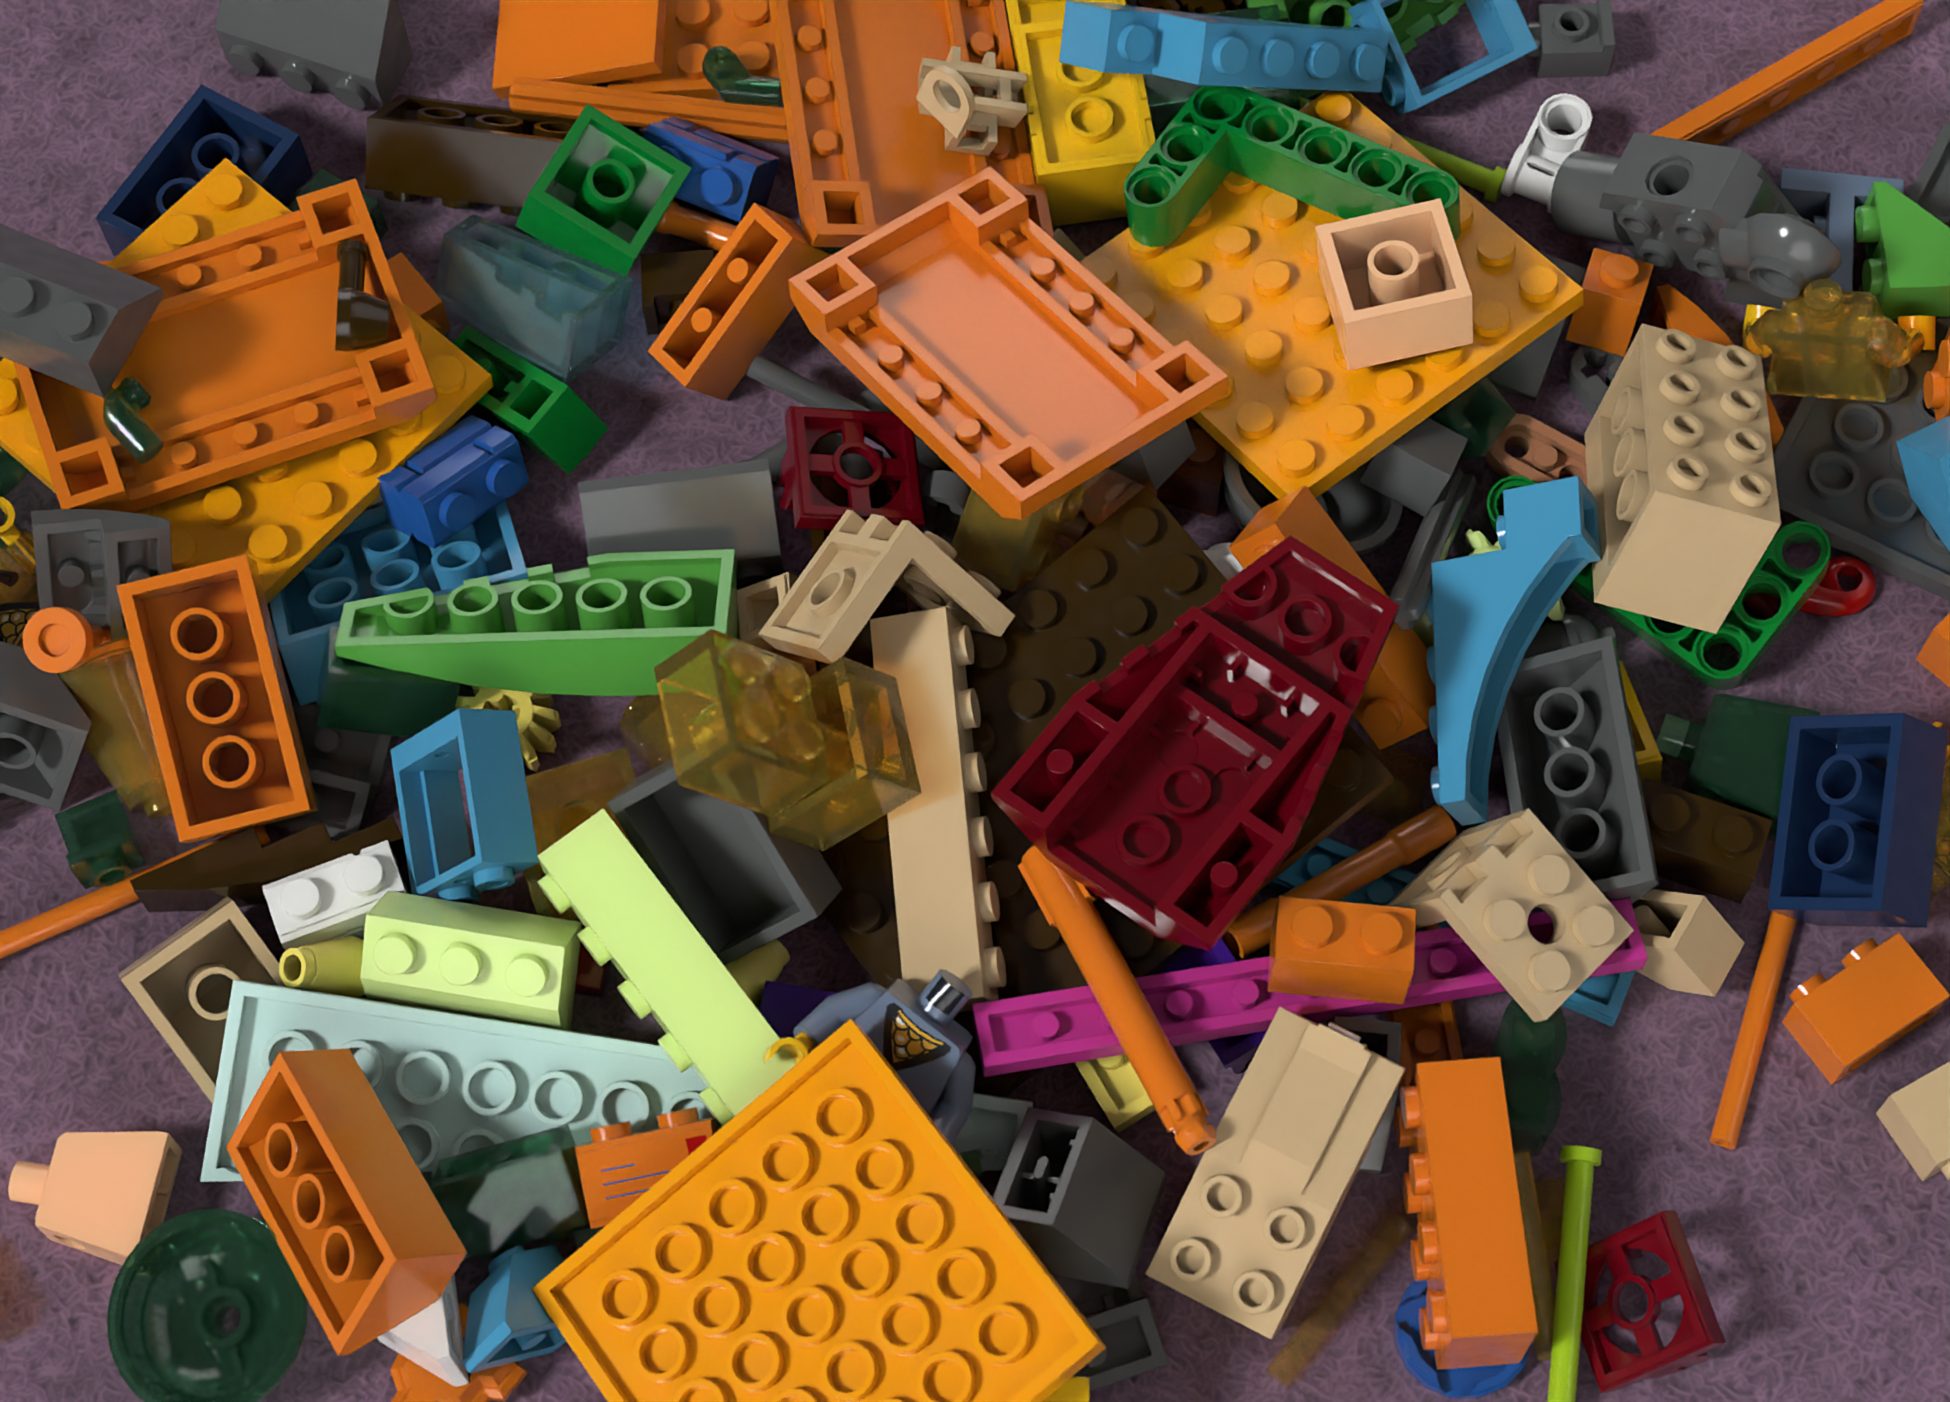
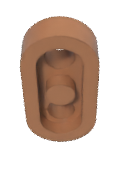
M1524 414L1503 416L1495 421L1489 429L1484 448L1485 459L1490 468L1503 478L1524 476L1538 484L1558 480L1560 476L1570 474L1579 476L1587 487L1585 445ZM1510 445H1518L1525 450L1526 455L1515 458L1508 455L1505 448Z

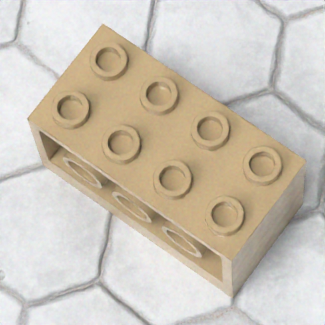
M1642 323L1584 434L1587 488L1598 501L1601 560L1592 562L1594 602L1716 634L1781 525L1761 355L1750 353L1739 346H1724L1691 337L1677 329L1665 330Z

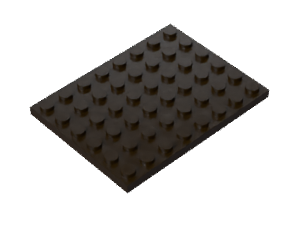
M1148 486L1144 487L1003 603L1015 617L1001 637L970 630L974 645V663L966 665L968 689L973 688L977 694L981 715L980 727L972 728L974 752L982 754L987 775L986 791L978 792L980 817L986 816L988 818L993 836L992 856L985 857L987 882H994L1000 905L999 920L991 922L993 947L1001 948L1006 966L1005 987L997 988L999 1000L1088 986L1059 930L1049 925L1018 868V865L1022 863V857L1034 844L991 797V792L1077 691L1092 680H1095L1096 683L1100 682L1120 667V660L1141 644L1145 648L1172 629L1174 627V620L1193 606L1197 608L1202 607L1221 593V586L1228 581ZM876 707L781 784L780 788L842 887L841 892L822 913L875 983L888 988L898 978L902 980L878 707ZM1349 724L1293 849L1260 890L1395 781L1392 774ZM1099 896L1094 901L1098 912L1135 978L1158 974L1191 947L1157 938ZM972 1011L958 1012L953 1020L965 1028L973 1037L966 1052L972 1057L976 1065L975 1093L1006 1097L1041 1069L1037 1068L984 1077Z

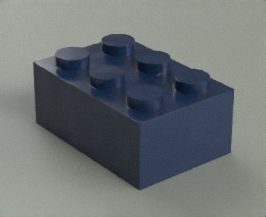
M201 84L95 217L113 256L116 257L225 158L284 206L288 207L313 175L300 135Z
M1906 713L1790 717L1767 910L1807 924L1819 926L1927 928L1948 732Z

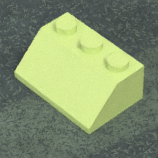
M388 890L366 914L360 979L367 1000L571 1031L580 950V939L577 934L582 931V922Z

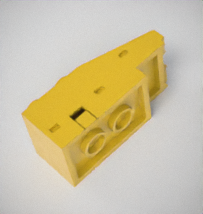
M1004 0L1016 72L1027 73V82L1020 89L1021 103L1028 104V112L1025 114L1024 120L1035 184L1045 185L1052 227L1128 217L1124 196V182L1155 142L1143 74L1104 73L1059 62L1066 0ZM1069 0L1126 5V0Z

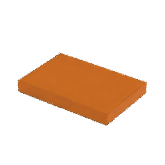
M500 0L492 90L499 99H509L510 86L513 79L517 77L593 85L662 73L667 0Z

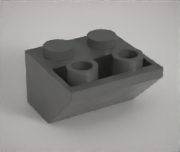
M1028 1107L993 1195V1200L1050 1274L1128 1289L1167 1179L1164 1170L1094 1118Z

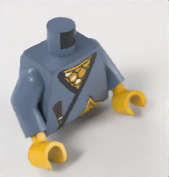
M940 969L921 994L899 978L888 988L872 982L828 996L794 1028V1038H781L766 1049L763 1054V1062L768 1061L776 1054L777 1050L784 1049L793 1055L796 1065L851 1018L862 1027L947 1140L953 1145L972 1112L976 1065L972 1057L966 1052L973 1037L953 1019L972 996V992L961 979L944 969Z

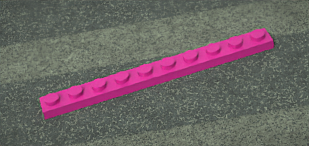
M1630 898L1609 902L1634 931L1588 978L1643 969L1648 957ZM1546 911L1529 914L1528 916L1530 934L1538 942L1546 944L1553 934V923ZM1452 927L1415 932L1414 972L1403 1005L1267 992L1270 956L1135 978L1172 1046L1267 1031L1280 1006L1317 1023L1332 1020L1334 1016L1354 1017L1507 991ZM1089 985L972 1004V1019L984 1077L1125 1054Z

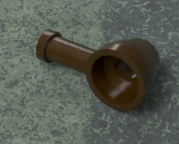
M357 240L343 241L337 247V259L340 261L335 351L350 352L387 343L389 302L364 292L365 263L369 259L368 246Z

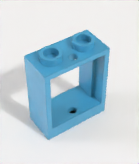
M1364 0L1348 8L1353 19L1351 27L1390 32L1382 90L1379 93L1386 104L1393 106L1398 116L1418 109L1538 49L1516 0H1465L1489 54L1419 89L1383 11L1384 7L1399 0Z
M459 708L390 750L411 894L476 904L479 902L480 893L514 884V875L539 863L515 711ZM463 769L476 854L472 858L458 771Z

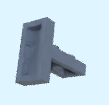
M1782 168L1776 183L1777 187L1800 217L1809 220L1821 228L1825 236L1839 250L1842 264L1828 279L1839 284L1840 295H1851L1854 215L1856 208L1864 206L1873 182L1886 181L1904 194V179ZM1812 286L1806 287V291L1812 292ZM1816 313L1815 326L1835 328Z

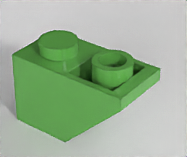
M1886 181L1873 182L1864 206L1856 208L1854 234L1857 243L1865 244L1867 259L1864 261L1862 269V286L1866 296H1873L1876 319H1898L1900 316L1950 317V227Z

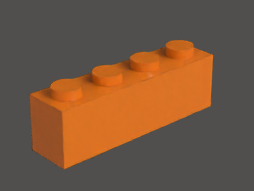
M1306 485L1260 509L1228 548L1243 569H1245L1291 535L1389 598ZM1394 623L1353 713L1380 750L1429 727V709L1431 706H1436V685L1432 682L1427 667V648L1413 629L1401 630L1397 623Z

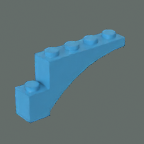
M1066 0L1059 62L1104 73L1152 74L1206 86L1381 92L1390 32L1369 28L1224 17L1116 3Z
M1579 476L1503 490L1504 515L1498 516L1496 520L1497 537L1502 550L1431 563L1432 594L1427 603L1426 612L1431 624L1434 625V646H1430L1427 649V667L1430 678L1436 685V706H1431L1429 709V727L1432 738L1438 745V766L1433 767L1431 770V788L1436 803L1442 806L1462 826L1487 822L1488 778L1495 735L1508 691L1525 652L1547 614L1575 577L1589 562L1601 560L1598 501Z

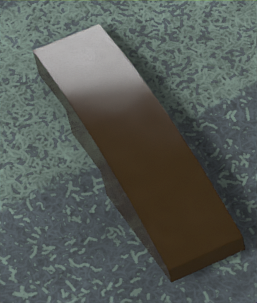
M393 816L336 842H333L322 821L266 847L263 846L252 826L130 880L134 892L148 912L207 911L226 897L232 899L238 907L266 904L263 885L350 853L357 856L360 854L361 849L388 840L399 865L407 862L403 836Z

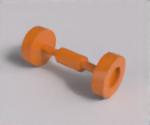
M50 607L36 612L28 620L23 631L22 640L26 656L37 668L49 673L75 670L84 664L86 660L96 665L110 666L124 663L133 657L129 639L111 641L108 627H100L95 623H88L81 613L69 607Z

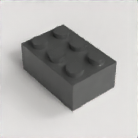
M740 721L638 776L607 803L640 857L723 965L817 918L842 890L838 880Z

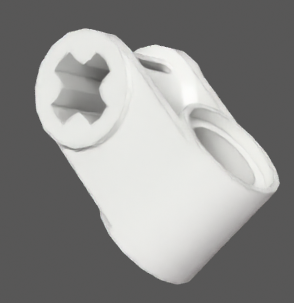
M1566 93L1557 94L1545 100L1523 144L1518 146L1509 164L1500 194L1510 197L1513 193H1517L1547 205V212L1551 213L1552 187L1561 164L1571 153L1585 150L1592 114L1584 100L1576 95ZM1552 130H1566L1571 135H1560Z

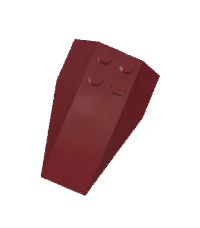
M1290 535L1221 586V593L1200 608L1193 606L1175 619L1174 627L1145 648L1141 644L1120 660V667L1100 682L1096 683L1095 680H1092L1077 691L991 792V797L1048 861L1157 938L1211 951L1293 849L1399 613V605Z

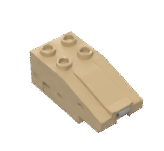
M1280 1006L1216 1129V1142L1205 1151L1146 1275L1272 1339L1282 1329L1317 1254L1367 1155L1372 1139L1403 1078L1406 1068L1367 1049V1044L1359 1043L1361 1037L1331 1022L1328 1026L1324 1023L1317 1024Z

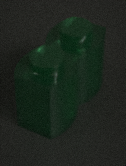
M1512 1000L1505 1009L1491 1045L1490 1058L1500 1057L1512 1147L1513 1153L1539 1156L1560 1115L1561 1087L1555 1072L1563 1057L1567 1040L1566 1021L1560 1007L1547 1020L1534 1023L1515 1000Z

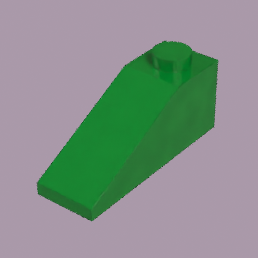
M467 326L453 342L455 346L492 376L493 387L473 406L503 429L512 433L515 438L539 456L570 475L578 464L589 455L593 446L608 430V426L569 386L470 326Z

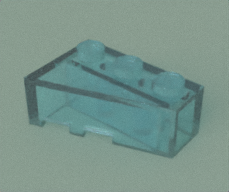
M472 214L444 233L434 292L443 301V305L524 360L568 385L621 342L633 279Z

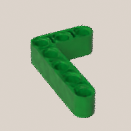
M1201 86L1194 92L1124 182V196L1130 233L1134 240L1149 247H1161L1174 242L1187 228L1230 171L1342 219H1350L1441 198L1455 243L1460 236L1459 184L1452 175L1242 87Z
M1509 476L1499 480L1491 488L1487 496V510L1493 530L1496 533V520L1500 516V510L1504 505L1503 490L1537 483L1524 476ZM1797 521L1784 526L1771 540L1716 634L1687 626L1675 633H1664L1653 625V617L1595 603L1592 562H1589L1569 587L1703 684L1713 689L1728 690L1739 686L1746 680L1822 582L1828 571L1831 544L1827 534L1819 526L1810 522ZM1806 544L1817 552L1819 559L1812 567L1795 569L1784 561L1782 554L1791 545ZM1758 593L1767 594L1778 602L1780 609L1772 618L1757 620L1745 612L1743 607L1745 600ZM1725 643L1733 646L1739 652L1741 659L1732 669L1720 671L1711 668L1705 662L1704 655L1706 651L1713 645Z

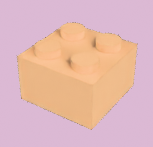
M1441 198L1316 226L1319 275L1348 371L1473 343L1472 292Z

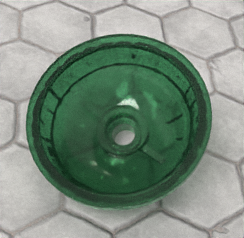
M202 1209L178 1215L153 1229L134 1247L119 1270L110 1295L107 1313V1331L111 1354L121 1377L136 1396L144 1402H260L283 1380L298 1355L306 1331L308 1300L277 1244L275 1233L266 1224L248 1215L230 1210ZM237 1307L241 1313L240 1324L236 1330L228 1332L224 1327V1317L229 1310Z

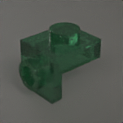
M116 789L54 814L69 853L66 855L68 865L84 889L93 886H111L126 879L132 870L146 865L124 803Z

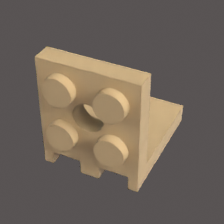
M847 509L761 629L759 635L777 650L837 666L894 584L923 610L946 607L962 626L967 625L970 630L1001 637L1015 615L997 600L1001 592L995 584L977 572L968 571L967 573L954 561L957 555L956 550L941 537L925 531L923 534L907 520H902L899 526L893 525L884 516L871 514L867 521H865L856 512Z
M1529 808L1461 831L1386 905L1416 909L1415 929L1447 921L1534 1023L1547 1020L1634 931ZM1534 907L1546 911L1553 923V934L1546 944L1535 940L1528 929V916Z

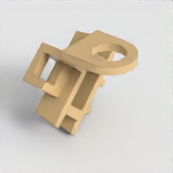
M951 46L946 61L922 57L918 74V93L915 97L919 102V114L934 116L945 127V150L989 156L998 143L997 126L1015 128L1028 112V104L1018 102V92L1027 82V73L996 69L995 52L986 51L981 64L961 61V47ZM970 86L978 87V94H974ZM966 130L978 131L979 139L964 137Z

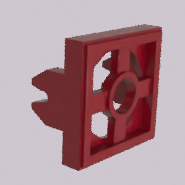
M789 407L785 416L787 450L781 462L778 487H785L780 502V509L793 510L796 529L833 530L848 509L856 512L865 521H867L871 514L884 516L893 525L899 526L902 520L910 521L920 531L922 530L925 520L915 433L892 412ZM842 433L843 444L838 447L834 455L809 454L818 440L829 434ZM864 436L882 446L891 458H880V455L874 448L864 443ZM850 453L865 457L872 465L873 476L862 480L851 478L842 470L840 457ZM810 476L833 477L839 485L848 490L849 507L837 506L824 498L812 483ZM878 479L886 480L885 493H892L889 503L879 509L871 508L869 489L874 487Z
M1661 1211L1588 1246L1581 1340L1601 1393L1620 1390L1643 1379L1660 1378L1684 1371V1366L1708 1361L1706 1351L1726 1343L1676 1211ZM1642 1251L1653 1252L1669 1264L1671 1273L1652 1281L1647 1276L1636 1273L1632 1259L1643 1257ZM1557 1260V1261L1554 1262V1265H1555V1268H1556V1270H1557V1273H1558V1261H1559V1260ZM1609 1265L1614 1281L1608 1289L1606 1302L1598 1306L1597 1295L1600 1278ZM1630 1282H1636L1642 1286L1648 1298L1647 1312L1638 1322H1632L1627 1319L1620 1308V1294L1623 1288ZM1680 1295L1684 1304L1681 1324L1671 1342L1664 1348L1655 1322L1660 1315L1662 1302ZM1617 1324L1623 1329L1633 1330L1641 1355L1624 1351L1610 1339L1605 1328Z

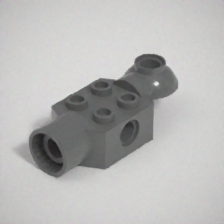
M1634 132L1621 157L1583 150L1571 153L1561 164L1553 183L1551 213L1554 224L1560 232L1622 244L1643 262L1654 264L1653 268L1665 271L1673 267L1695 271L1712 280H1723L1727 277L1751 281L1753 285L1769 295L1783 299H1792L1799 295L1802 288L1810 287L1811 282L1830 278L1842 264L1839 250L1825 236L1821 228L1794 214H1784L1786 210L1782 206V202L1769 188L1766 177L1767 173L1763 170L1762 164L1743 149Z

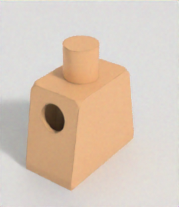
M65 1132L57 1139L50 1165L18 1161L15 1164L9 1180V1198L15 1202L39 1205L35 1217V1226L50 1240L140 1272L150 1273L183 1150L167 1132Z

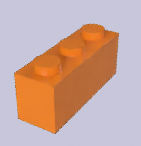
M753 203L651 345L648 352L684 387L726 401L748 371L755 356L762 352L795 305L790 298L788 280L832 254L824 247H811L803 235L801 227L794 220L757 203Z

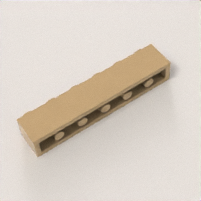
M946 607L869 619L902 980L921 994L940 969L947 970L961 979L972 992V996L959 1012L972 1011V1004L999 1000L997 988L1005 987L1006 985L1004 956L1000 947H993L991 922L998 921L1000 917L999 898L994 882H987L985 857L992 856L993 836L988 818L986 816L980 817L978 792H983L987 789V775L982 754L974 752L972 728L980 727V706L975 690L973 688L968 689L966 665L974 663L972 635L967 625L962 626Z

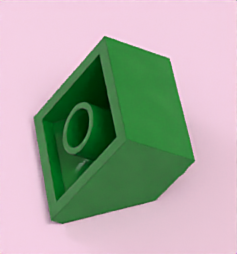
M586 104L529 192L515 226L620 289L654 235L692 168L591 105Z

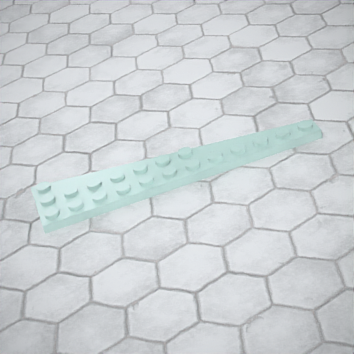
M233 980L200 1182L243 1181L226 1146L280 1051L350 1049L423 1177H579L580 1172L575 1147L583 1143L592 1142L590 1129L630 1121L632 1133L659 1128L656 1115L697 1107L699 1119L713 1116L698 1095L707 1086L692 1067L681 1073L659 1044L270 984ZM974 1092L972 1112L952 1145L971 1171L1004 1170L1028 1107H1033V1101ZM717 1122V1126H718V1130H719V1129L722 1128V1126Z

